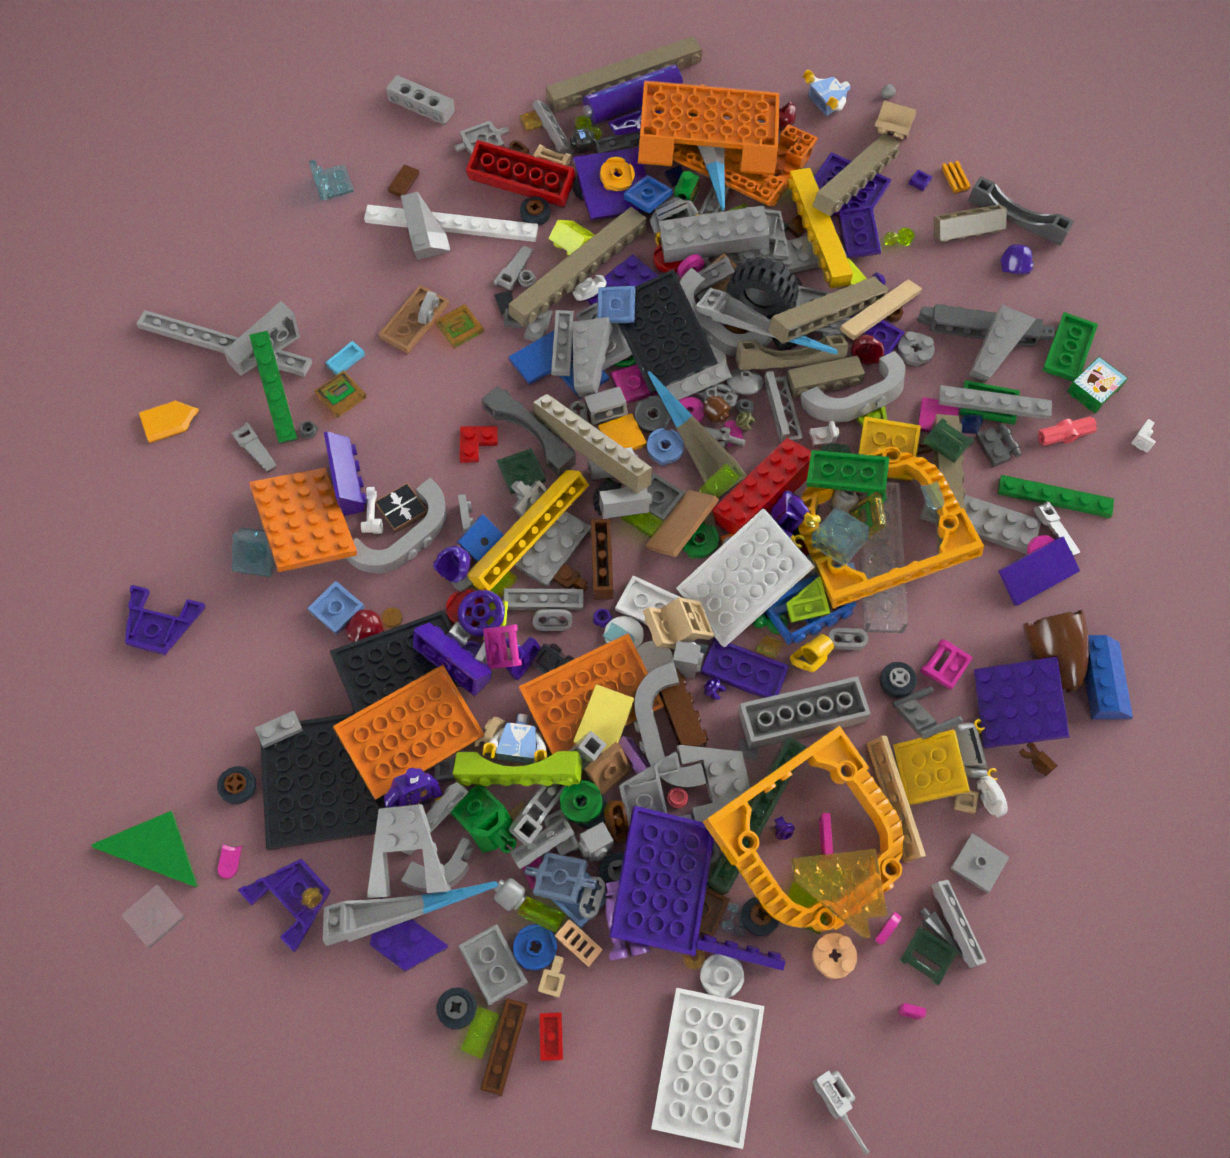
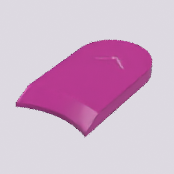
M731 420L725 423L724 427L730 428V436L743 439L741 428L736 426V421ZM728 443L727 445H728V447H730V446H732V445H734V444Z
M223 844L218 865V873L222 878L229 879L237 873L242 846L229 847Z

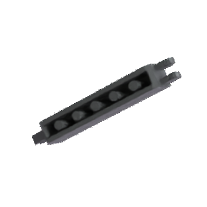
M935 304L934 307H922L917 320L921 324L930 325V330L934 333L984 340L996 312ZM1036 319L1016 345L1034 347L1039 340H1052L1055 329L1054 327L1043 325V319Z

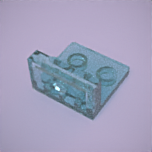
M316 160L309 161L321 201L354 192L345 165L322 170L321 166H317Z

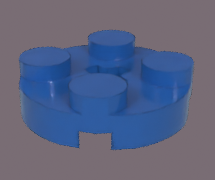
M537 924L521 929L513 944L514 957L525 970L539 971L545 969L554 960L557 951V941L554 934L549 929ZM532 942H535L536 945H541V948L538 950L539 953L529 950Z

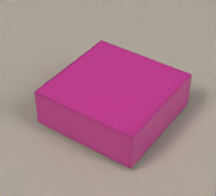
M903 1003L899 1006L898 1014L920 1020L925 1017L926 1008Z

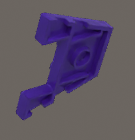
M131 585V597L128 604L129 619H127L125 643L131 647L166 655L206 606L204 603L187 599L179 617L144 609L143 607L150 591L146 588Z
M302 859L276 870L275 873L265 878L262 877L248 886L238 889L251 905L255 904L270 890L297 919L280 936L294 953L297 951L331 892Z

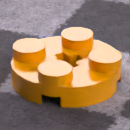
M611 157L601 166L600 179L607 190H628L634 180L635 172L633 166L626 163L625 159L621 157ZM615 171H617L618 174H621V176H619V177L615 176V175H614Z

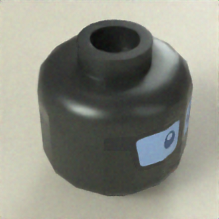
M589 129L574 131L572 138H570L571 148H575L577 153L591 151L596 144L594 133L590 132Z

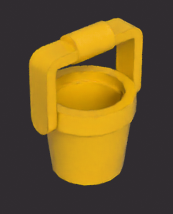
M819 634L790 656L791 663L800 669L815 672L827 661V656L834 649V644L828 636ZM803 655L810 664L799 660V658Z

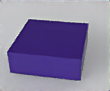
M918 169L909 180V185L924 191L931 182L932 176Z

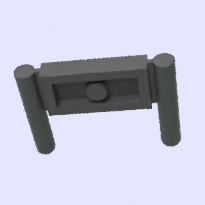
M931 686L892 702L894 709H897L902 718L923 740L963 722L962 717L956 716L937 725L936 720L917 701L933 694L934 689Z

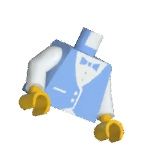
M806 70L802 77L805 78L807 84H810L808 97L825 116H828L835 110L838 112L842 111L846 103L847 91L850 90L849 83L847 81L840 83L835 77L818 79L814 77L812 71Z
M518 714L516 724L506 723L505 728H500L489 743L484 744L482 754L485 755V753L489 752L491 753V758H494L496 751L498 760L527 764L537 763L538 760L547 758L546 744L541 734L536 732L535 726L528 725L529 716L526 714Z

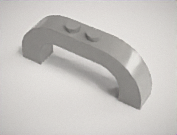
M692 268L682 277L680 284L710 345L712 344L727 355L736 357L738 341L756 340L766 347L771 343V336L753 331L746 334H735L727 330L719 322L713 321L712 317L695 312L697 304L694 296L703 288L705 278Z
M894 351L879 358V373L885 378L883 381L845 398L829 397L816 386L801 393V407L810 416L825 422L834 421V423L854 420L891 403L899 397L904 389L905 364L902 358Z
M429 478L416 488L417 496L427 506L428 512L425 518L402 538L384 550L370 549L358 538H355L353 542L357 550V556L345 559L361 571L381 574L398 569L409 560H413L423 548L429 547L442 531L447 518L444 495L437 483Z
M673 662L659 666L648 673L640 683L635 696L637 720L634 721L636 732H641L642 741H639L642 753H646L650 765L666 757L653 713V702L660 691L680 684ZM701 763L680 767V772L660 776L666 782L682 788L707 785Z
M590 731L569 751L579 752L583 760V770L588 764L596 760L607 744ZM562 784L540 785L514 819L509 832L526 846L530 845L543 828L540 825L559 800L566 786Z

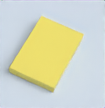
M596 684L573 742L576 744L585 734L592 731L607 744L601 753L615 742L619 743L635 698Z

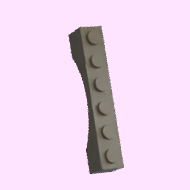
M843 335L825 336L818 341L837 349L838 353L835 355L810 347L783 351L770 349L761 345L756 340L738 341L735 361L740 370L810 366L846 358L848 343Z

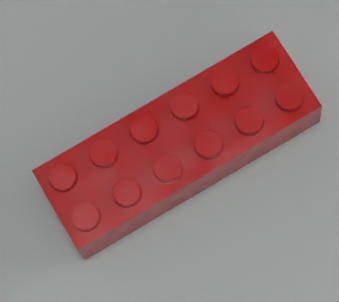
M481 140L476 141L466 168L469 180L526 197H541L548 203L565 208L576 178L574 168Z
M786 438L712 509L715 524L734 535L762 509H765L771 516L772 507L782 497L783 492L791 491L794 493L807 480L811 451Z

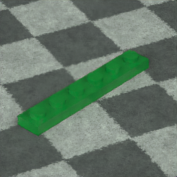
M267 330L250 334L251 344L278 443L282 444L298 440L269 332Z
M1001 475L999 478L997 492L999 495L1041 504L1048 501L1055 507L1111 518L1113 515L1114 498Z

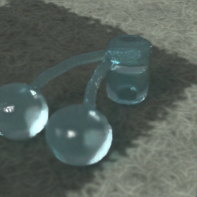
M730 903L728 909L733 914L729 921L723 922L722 928L726 932L733 930L734 925L731 921L736 912L740 925L734 928V933L737 936H744L746 930L742 926L741 916L737 912L739 905L737 903Z

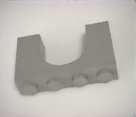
M632 447L625 448L633 455H635ZM588 459V470L591 480L613 477ZM627 486L620 489L600 491L599 506L603 519L648 513L649 504H652L651 493L647 492L648 487L638 494Z

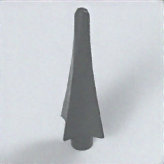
M926 907L920 910L919 914L924 918L921 923L963 958L961 949L943 925L936 911L930 913Z

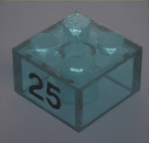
M836 506L812 533V546L845 566L867 541L869 526Z

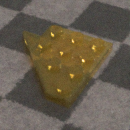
M876 849L791 859L794 882L863 938H870L867 918L888 916Z

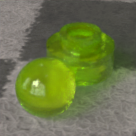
M577 117L575 120L576 131L589 129L590 132L594 133L595 140L601 138V129L596 126L591 127L592 122L589 117Z
M903 227L897 234L892 231L887 232L884 235V242L892 246L898 241L901 245L908 246L913 242L915 234L911 229Z

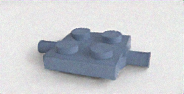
M548 852L545 853L539 868L526 866L524 871L525 875L536 877V884L533 890L535 896L576 904L582 887L595 889L597 883L596 880L585 878L588 865L586 860Z

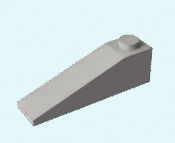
M414 192L402 195L401 199L416 259L420 260L451 252L446 233L420 194Z

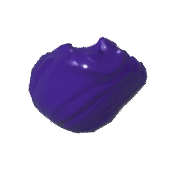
M1022 244L1009 246L1000 259L1002 271L1012 274L1016 273L1017 275L1031 273L1034 263L1030 248Z
M450 546L438 553L433 567L445 580L458 583L467 577L471 560L468 552L462 547Z

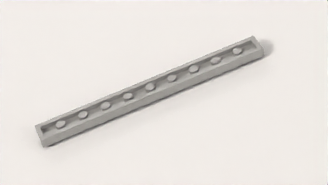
M144 310L136 323L140 329L224 353V350L239 338ZM283 350L275 353L279 370L305 377L312 365L311 358Z

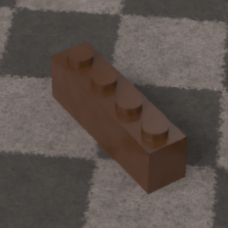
M591 519L593 600L613 599L611 520Z
M676 669L680 684L665 688L659 692L667 718L678 745L706 748L707 741L709 740L708 734L700 726L701 717L698 710L695 711L693 708L694 700L691 692L687 693L685 688L687 686L684 674L680 675L679 670Z

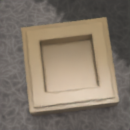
M970 790V792L955 795L954 809L975 814L979 792Z

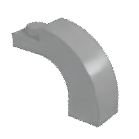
M462 837L450 861L443 865L445 870L444 876L450 888L456 885L470 869L468 863L464 862V860L470 858L473 848H471V841ZM411 861L401 881L405 886L413 890L427 893L425 868Z

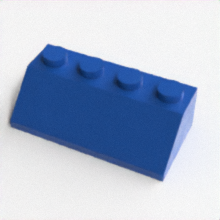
M1088 635L1089 659L1085 683L1091 719H1132L1133 714L1120 642L1107 635Z

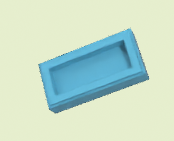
M351 341L325 362L326 367L339 376L364 357L365 352Z

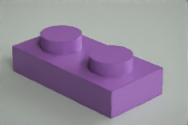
M623 736L619 740L625 756L632 762L631 766L637 774L651 766L632 737Z

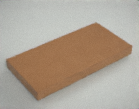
M419 285L378 334L379 338L409 354L450 304L449 300L437 294L439 303L437 308L433 310L432 321L428 322L427 325L418 322L419 311L426 293L431 290Z
M688 490L645 545L647 549L676 557L718 503V498L713 495Z

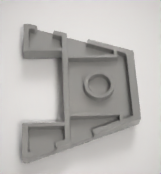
M765 209L770 233L769 243H775L773 259L789 260L781 211Z
M686 745L676 746L680 764L702 761L711 803L690 808L693 820L704 821L750 788L742 751Z
M677 752L671 753L619 784L622 801L626 807L628 825H630L634 806L667 813L659 776L681 771ZM685 814V815H681V816H680V817H684V818L691 819V815H690V814Z

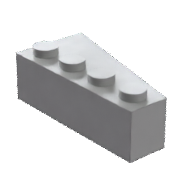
M282 301L224 350L227 363L240 376L257 366L250 334L268 330L274 354L300 338L295 314Z
M1002 304L994 316L969 376L986 382L1034 323L1036 318Z
M608 317L572 322L574 388L579 397L598 393L602 376L601 371L606 359V349L609 346V337L613 329Z

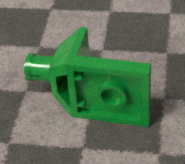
M480 784L474 786L450 812L458 823L472 836L482 853L496 850L498 847L503 853H509L511 851L506 846L507 844L512 849L516 847V840L512 837L513 834L509 832V828L513 823L512 818L504 805L485 786Z

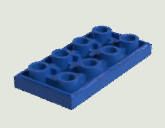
M554 331L509 356V361L529 385L551 373ZM572 337L571 361L573 360V337Z

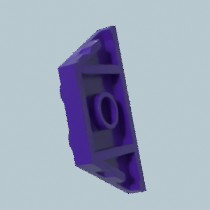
M412 919L372 933L370 941L372 948L405 972L448 948L447 944Z

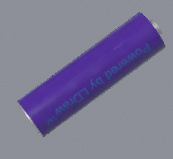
M673 64L583 97L584 114L592 125H596L642 108L644 80L684 84L680 70Z

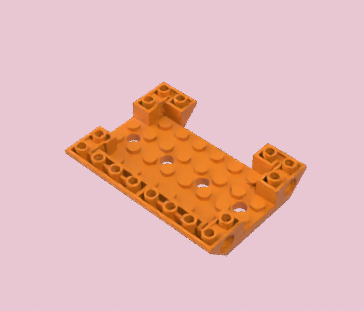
M644 80L638 163L672 166L674 143L743 149L740 172L774 175L778 151L779 93ZM655 111H662L663 113L657 114ZM692 113H693V114H696L697 116H696V117H691L689 114H692ZM723 117H730L731 119L726 120ZM757 120H764V123H760Z
M788 124L779 138L775 174H779L777 177L771 174L740 172L743 149L724 148L725 185L767 206H775L788 189L787 179H789L790 171L804 168L818 137ZM674 143V161L710 178L697 145Z

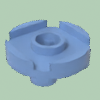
M660 428L649 435L647 453L659 465L665 466L674 463L682 456L684 441L677 431ZM662 444H669L668 449H663Z

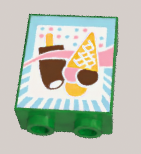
M1098 356L1071 383L1067 392L1074 399L1081 402L1088 410L1097 413L1101 406L1124 386L1128 378Z

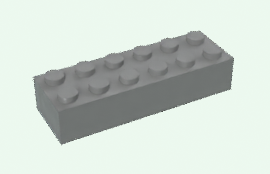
M764 206L659 221L665 263L685 260L693 254L708 257L723 253L728 254L769 247L770 233Z
M858 676L741 703L738 709V715L749 750L830 731L838 726L843 728L867 722L871 715Z

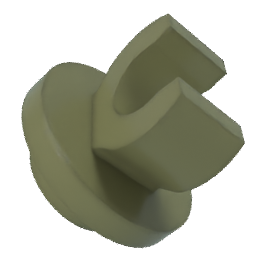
M749 411L739 413L736 417V426L744 431H751L753 429L749 425L750 423H755L752 414Z

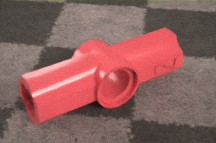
M1091 416L1075 421L1065 419L1055 426L1040 429L1038 431V440L1044 446L1061 441L1065 444L1070 443L1078 437L1095 433L1097 423Z

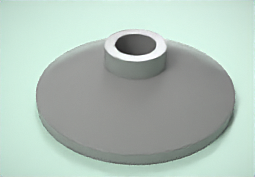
M734 369L730 372L732 377L727 379V384L733 391L745 395L757 393L763 386L761 375L751 369Z

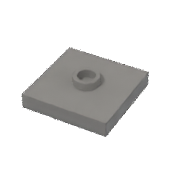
M972 833L950 870L988 894L1008 861L1009 856Z

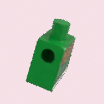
M690 171L683 172L676 185L674 197L677 196L682 199L685 195V200H690L694 203L699 193L700 177Z

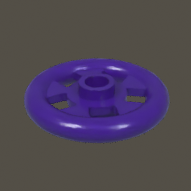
M476 590L469 593L461 601L458 608V620L461 627L469 634L475 636H484L483 629L499 627L505 615V608L501 598L489 590ZM483 598L484 602L475 604V599ZM492 602L496 606V609H494L493 611H491L490 607L488 606V604ZM467 608H472L471 616H466ZM480 611H485L483 616H479ZM492 616L495 620L488 625L486 621ZM473 620L480 623L478 628L471 625Z

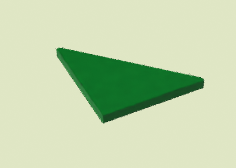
M172 811L91 844L92 848L192 887H198Z

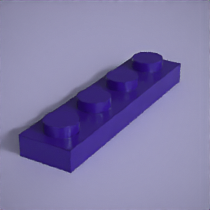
M710 935L698 936L696 949L784 971L785 959L778 952L768 951L767 954L759 952L760 949L754 946L747 945L746 948L739 947L738 943L725 940V943L716 941L717 938Z

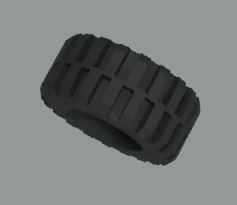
M751 257L743 260L736 267L727 285L726 293L771 319L774 315L793 308L799 295V286L793 273H790L789 269L786 266L783 267L780 262H774L771 258L755 257L754 259Z

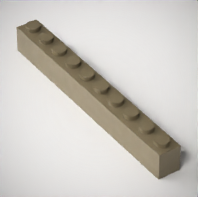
M692 36L546 86V99L554 112L583 103V97L664 67L674 64L678 69H682L699 63L702 58V48L695 37Z
M632 207L627 209L509 303V315L523 327L533 323L537 316L545 313L551 305L559 302L566 293H570L577 284L582 283L591 273H595L603 263H607L623 247L631 244L634 238L642 235L646 230V217Z

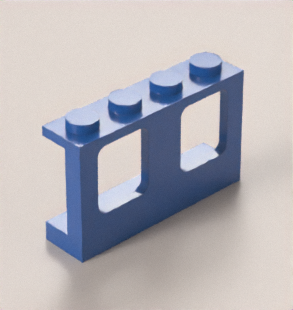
M815 574L795 584L769 607L765 613L786 643L790 645L794 642L796 644L802 642L810 634L812 636L818 634L826 626L828 628L832 627L841 618L843 620L849 618L857 604L855 601L850 604L847 603L839 606L838 610L823 618L820 616L805 620L808 624L807 626L790 633L780 619V615L788 612L786 603L818 577Z

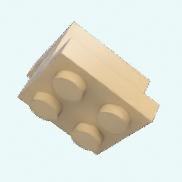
M884 101L875 123L877 133H884L886 135L891 133L894 134V138L903 140L904 137L908 138L916 115V109Z
M678 597L661 609L648 607L643 610L645 622L650 628L652 640L657 647L675 649L677 641L693 642L698 638L710 640L715 636L700 601Z

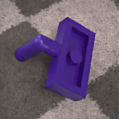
M529 637L522 646L518 644L519 659L522 660V665L505 667L512 678L519 681L532 665V660L541 649L536 639ZM506 638V646L510 648L509 639Z

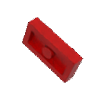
M562 1012L539 1013L540 1061H563Z

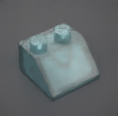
M241 527L233 534L232 571L271 577L275 562L265 532L263 530Z

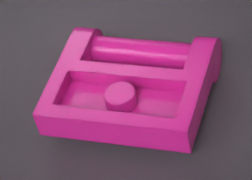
M517 624L483 629L487 665L490 669L522 665V660L519 659L516 631H518ZM505 632H508L511 654V660L509 661L507 654Z
M941 639L937 650L928 663L922 666L920 671L923 675L931 677L949 690H952L973 657L947 640ZM944 652L951 653L940 671H936L934 667Z

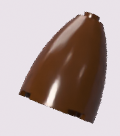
M1078 610L1074 615L1071 611L1041 618L1033 622L1034 625H1032V621L1022 624L1027 641L1036 660L1057 657L1062 690L1066 689L1067 693L1078 691V686L1083 685L1089 659V636L1084 610Z

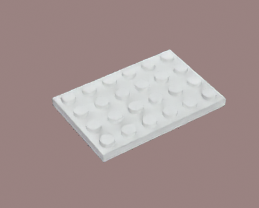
M762 509L676 589L683 598L701 602L715 638L723 647H726L809 573L814 566L768 512Z
M676 988L653 1115L652 1130L743 1149L765 1006Z

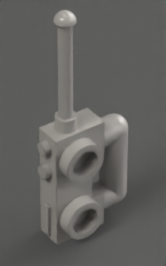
M722 383L707 387L705 392L698 391L693 393L702 397L703 402L713 395L715 397L721 396L730 405V410L734 411L738 401L737 392ZM717 390L726 392V394L719 393Z
M827 1071L812 1082L815 1090L821 1095L835 1119L840 1117L842 1121L844 1120L863 1150V1154L867 1155L869 1154V1149L864 1145L846 1112L853 1108L851 1104L855 1101V1096L838 1071L832 1073ZM834 1083H836V1085L842 1092L844 1096L843 1098L840 1096L837 1089L833 1085Z

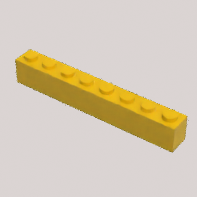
M805 168L790 171L787 187L791 189L793 202H796L797 212L801 215L803 227L808 232V240L812 242L813 253L817 255L819 268L823 270L824 281L828 283L830 289L849 286L853 272L829 215L813 207L819 188L811 169Z
M566 470L468 572L467 577L477 589L490 591L583 493L589 484L580 471Z

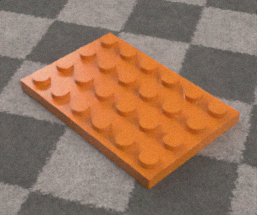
M326 468L249 482L250 490L278 572L357 556L355 544L341 507L339 508Z
M629 633L520 685L518 688L551 755H553L557 751H569L575 745L573 741L596 684L635 698L637 689L648 674V671ZM659 693L653 702V712L664 707ZM635 701L625 726L637 720Z
M443 665L333 726L375 800L385 795L391 788L393 779L405 774L409 768H420L424 772L481 737H484V732Z

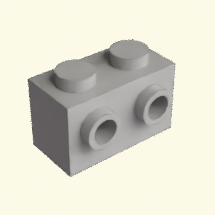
M620 387L584 397L592 425L628 415L627 403Z
M677 641L673 658L675 669L679 670L680 675L684 674L685 677L695 679L696 672L700 673L704 655L700 653L701 646L695 642Z
M603 822L580 834L579 851L584 859H589L590 863L602 861L608 853L613 851V839Z

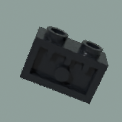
M554 643L543 644L531 664L545 674L575 658L570 655H564L561 652L562 649Z

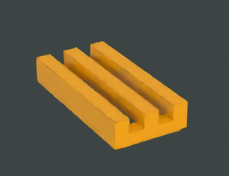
M955 161L954 164L952 162H949L948 165L946 163L942 164V171L953 193L970 190L971 185L959 161Z

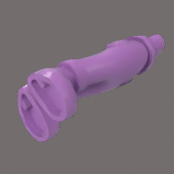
M619 880L606 883L607 893L605 897L607 898L605 908L609 930L611 928ZM611 938L612 943H614V949L609 953L610 961L629 957L624 940ZM629 942L631 956L650 952L649 946Z

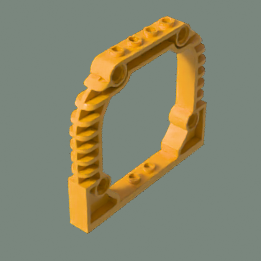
M893 446L877 449L872 453L866 454L890 457L889 459H894L889 460L887 477L893 478L905 474L917 480L926 490L940 517L937 532L943 541L938 555L919 562L913 561L905 567L893 568L888 573L867 579L865 573L847 566V558L843 554L834 553L836 557L829 554L831 553L829 552L831 547L819 522H814L817 527H808L805 524L804 517L803 522L797 527L800 535L805 539L804 544L815 565V571L818 577L821 576L825 593L832 608L982 556L984 545L966 511L959 506L944 475L938 470V467L928 462L927 459L915 457L911 453H901L899 448ZM808 487L800 499L803 500L805 506L810 510V515H816L818 504L830 500L836 489ZM820 547H827V549H824L825 551L820 549ZM834 565H840L841 567L835 568V567H833V566H834Z
M840 726L827 733L702 821L731 865L736 866L763 908L774 919L792 927H812L816 931H827L833 928L837 930L846 923L844 920L847 917L851 916L852 918L862 911L860 907L865 903L869 905L876 901L878 893L881 891L885 893L894 887L893 882L902 874V866L899 862L903 854L904 834L902 822L895 808L892 807L881 788L875 783L874 778L868 773V765ZM807 760L810 766L829 771L831 779L836 784H847L874 822L880 837V853L869 862L868 875L835 901H821L807 908L794 903L782 891L757 854L756 849L759 846V838L754 832L750 831L752 809L747 801L763 790L767 793L776 787L774 782L781 779V781L789 778L793 775L791 770ZM841 768L846 771V777L841 774ZM743 838L749 841V848L743 846ZM886 865L890 868V875L885 871ZM821 914L826 917L825 925L820 921Z

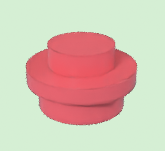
M675 787L668 792L667 801L673 808H682L687 804L688 794L684 789Z

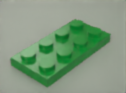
M1064 312L1042 371L1073 382L1083 370L1098 324Z
M811 450L807 487L885 494L890 457Z

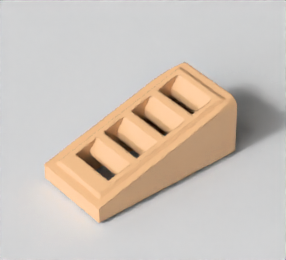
M570 919L555 935L556 940L587 967H590L603 951L600 946ZM572 929L574 932L566 940L564 936ZM579 935L580 939L572 946L570 943ZM586 941V946L579 952L577 949ZM590 947H593V952L586 959L584 957L585 953Z

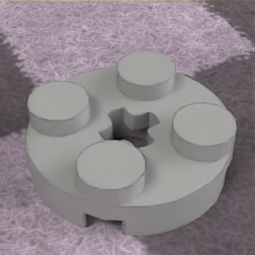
M913 331L907 332L898 344V355L900 354L903 362L910 366L918 367L926 362L929 363L935 351L934 341L931 337H927L924 334ZM912 347H917L919 350L915 352Z

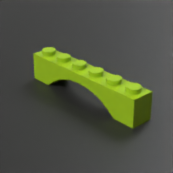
M557 751L550 757L537 763L513 767L492 763L477 752H457L452 775L462 786H470L471 784L490 786L491 784H501L503 786H510L511 784H521L523 786H530L532 784L544 786L562 784L571 786L573 784H580L583 760L578 751Z

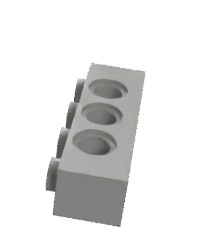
M396 75L386 88L389 101L422 116H426L435 122L445 125L455 112L453 99Z

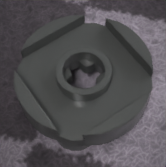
M650 396L648 399L641 400L635 408V420L639 428L645 432L652 433L657 429L667 428L671 422V416L661 397ZM656 411V415L658 416L650 418V415H648V413Z

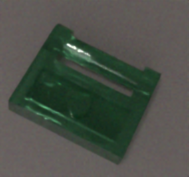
M942 418L925 437L923 442L955 463L972 445L974 439L970 436L966 437L947 424L948 421Z
M919 926L899 961L903 964L908 963L931 978L933 983L939 985L958 950ZM913 951L940 967L938 972L911 956Z

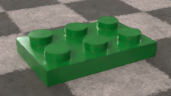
M967 380L963 384V388L1017 396L1020 393V390ZM960 408L959 415L1015 425L1017 415Z

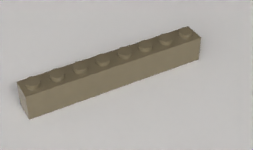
M883 133L817 192L813 207L829 216L836 211L838 212L844 203L847 204L852 196H856L858 191L866 186L868 181H872L877 173L880 174L883 168L890 164L892 159L898 157L901 142Z
M871 277L774 315L770 320L768 331L784 344L863 311L885 296L888 288L875 277Z
M546 394L533 402L534 415L538 422L545 424L552 433L559 436L563 441L638 494L651 485L652 467L553 397Z
M936 414L932 423L934 465L944 475L959 506L966 511V504L963 502L966 493L965 488H963L965 473L962 471L964 456L961 455L963 440L960 439L962 424L959 423V416ZM936 511V533H937V555H938V554H939V548H940V545H941L943 539L939 537L938 532H937V531H938V525H939V519H940V517H939V515H938V513H937V511Z

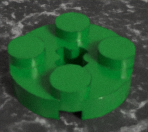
M704 521L682 548L689 558H706L716 552L719 542L716 528L705 524ZM697 536L704 538L702 543L695 541Z
M580 780V784L566 786L560 796V807L564 816L571 822L588 824L600 814L602 796L595 784L586 780ZM582 797L586 798V799H585V803H586L585 806H583V805H582L581 807L577 806V805H578V803L576 802V799H577V798H578V799H582Z

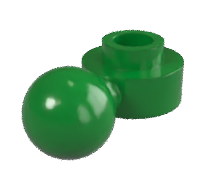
M764 614L760 615L752 623L755 628L767 626L771 633L780 634L770 618H766ZM781 614L780 619L787 627L788 620L783 614Z

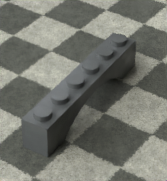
M982 176L974 185L968 199L969 202L979 207L1002 205L1007 208L1006 220L1059 246L1062 245L1074 223L1073 220L1059 213L1044 214L1021 207L1009 199L996 183Z
M497 386L482 398L483 409L495 420L515 423L525 428L539 441L546 457L547 467L558 477L576 464L575 451L571 447L565 446L560 437L554 436L545 424L538 422L535 415L531 412L528 413L519 401H515L507 390Z

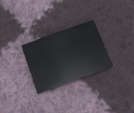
M510 290L494 294L501 314L505 313V308L509 309V303L514 300Z

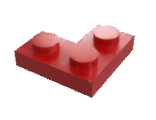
M460 426V463L479 462V446H498L497 426Z

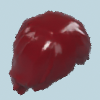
M792 101L779 108L778 130H784L788 124L793 125L796 121V107Z
M861 335L853 340L851 353L853 356H858L860 362L866 365L879 364V358L884 356V345L873 336Z
M365 609L354 613L345 628L347 637L352 642L384 631L379 615L372 610Z

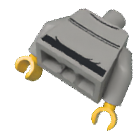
M676 196L665 200L655 208L656 212L653 213L650 223L654 235H656L655 241L657 246L661 241L659 221L699 215L698 210L690 200H682Z
M980 719L975 720L974 723H963L954 727L966 776L980 779L984 776L991 777L990 773L997 772L995 768L986 771L988 766L979 734L982 733L985 727L979 728L977 726L982 722Z

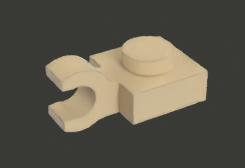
M500 717L489 719L484 728L486 730L484 737L476 740L474 746L479 747L482 741L489 743L500 728L503 727L505 720Z
M555 955L551 971L544 969L538 992L560 998L566 975L560 974L564 961L563 957Z

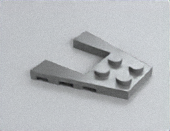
M422 804L379 809L367 898L391 895L387 852L423 849L427 893L451 890L444 876V867L440 864L436 853L438 850L436 844L432 841L429 832L431 829Z

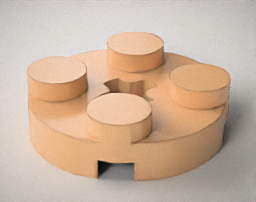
M829 933L817 941L812 951V960L816 969L824 974L825 977L841 979L854 970L857 963V951L849 937L838 933ZM832 950H836L840 954L837 962H834L833 958H829Z

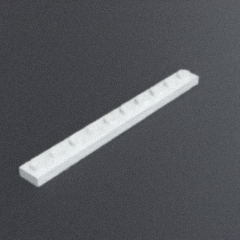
M367 205L364 217L365 223L408 228L404 209ZM432 212L444 232L536 242L538 224Z

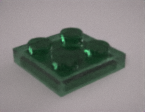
M532 448L497 460V465L511 495L516 493L511 487L515 481H522L525 486L529 485L530 487L535 481L546 482V477Z

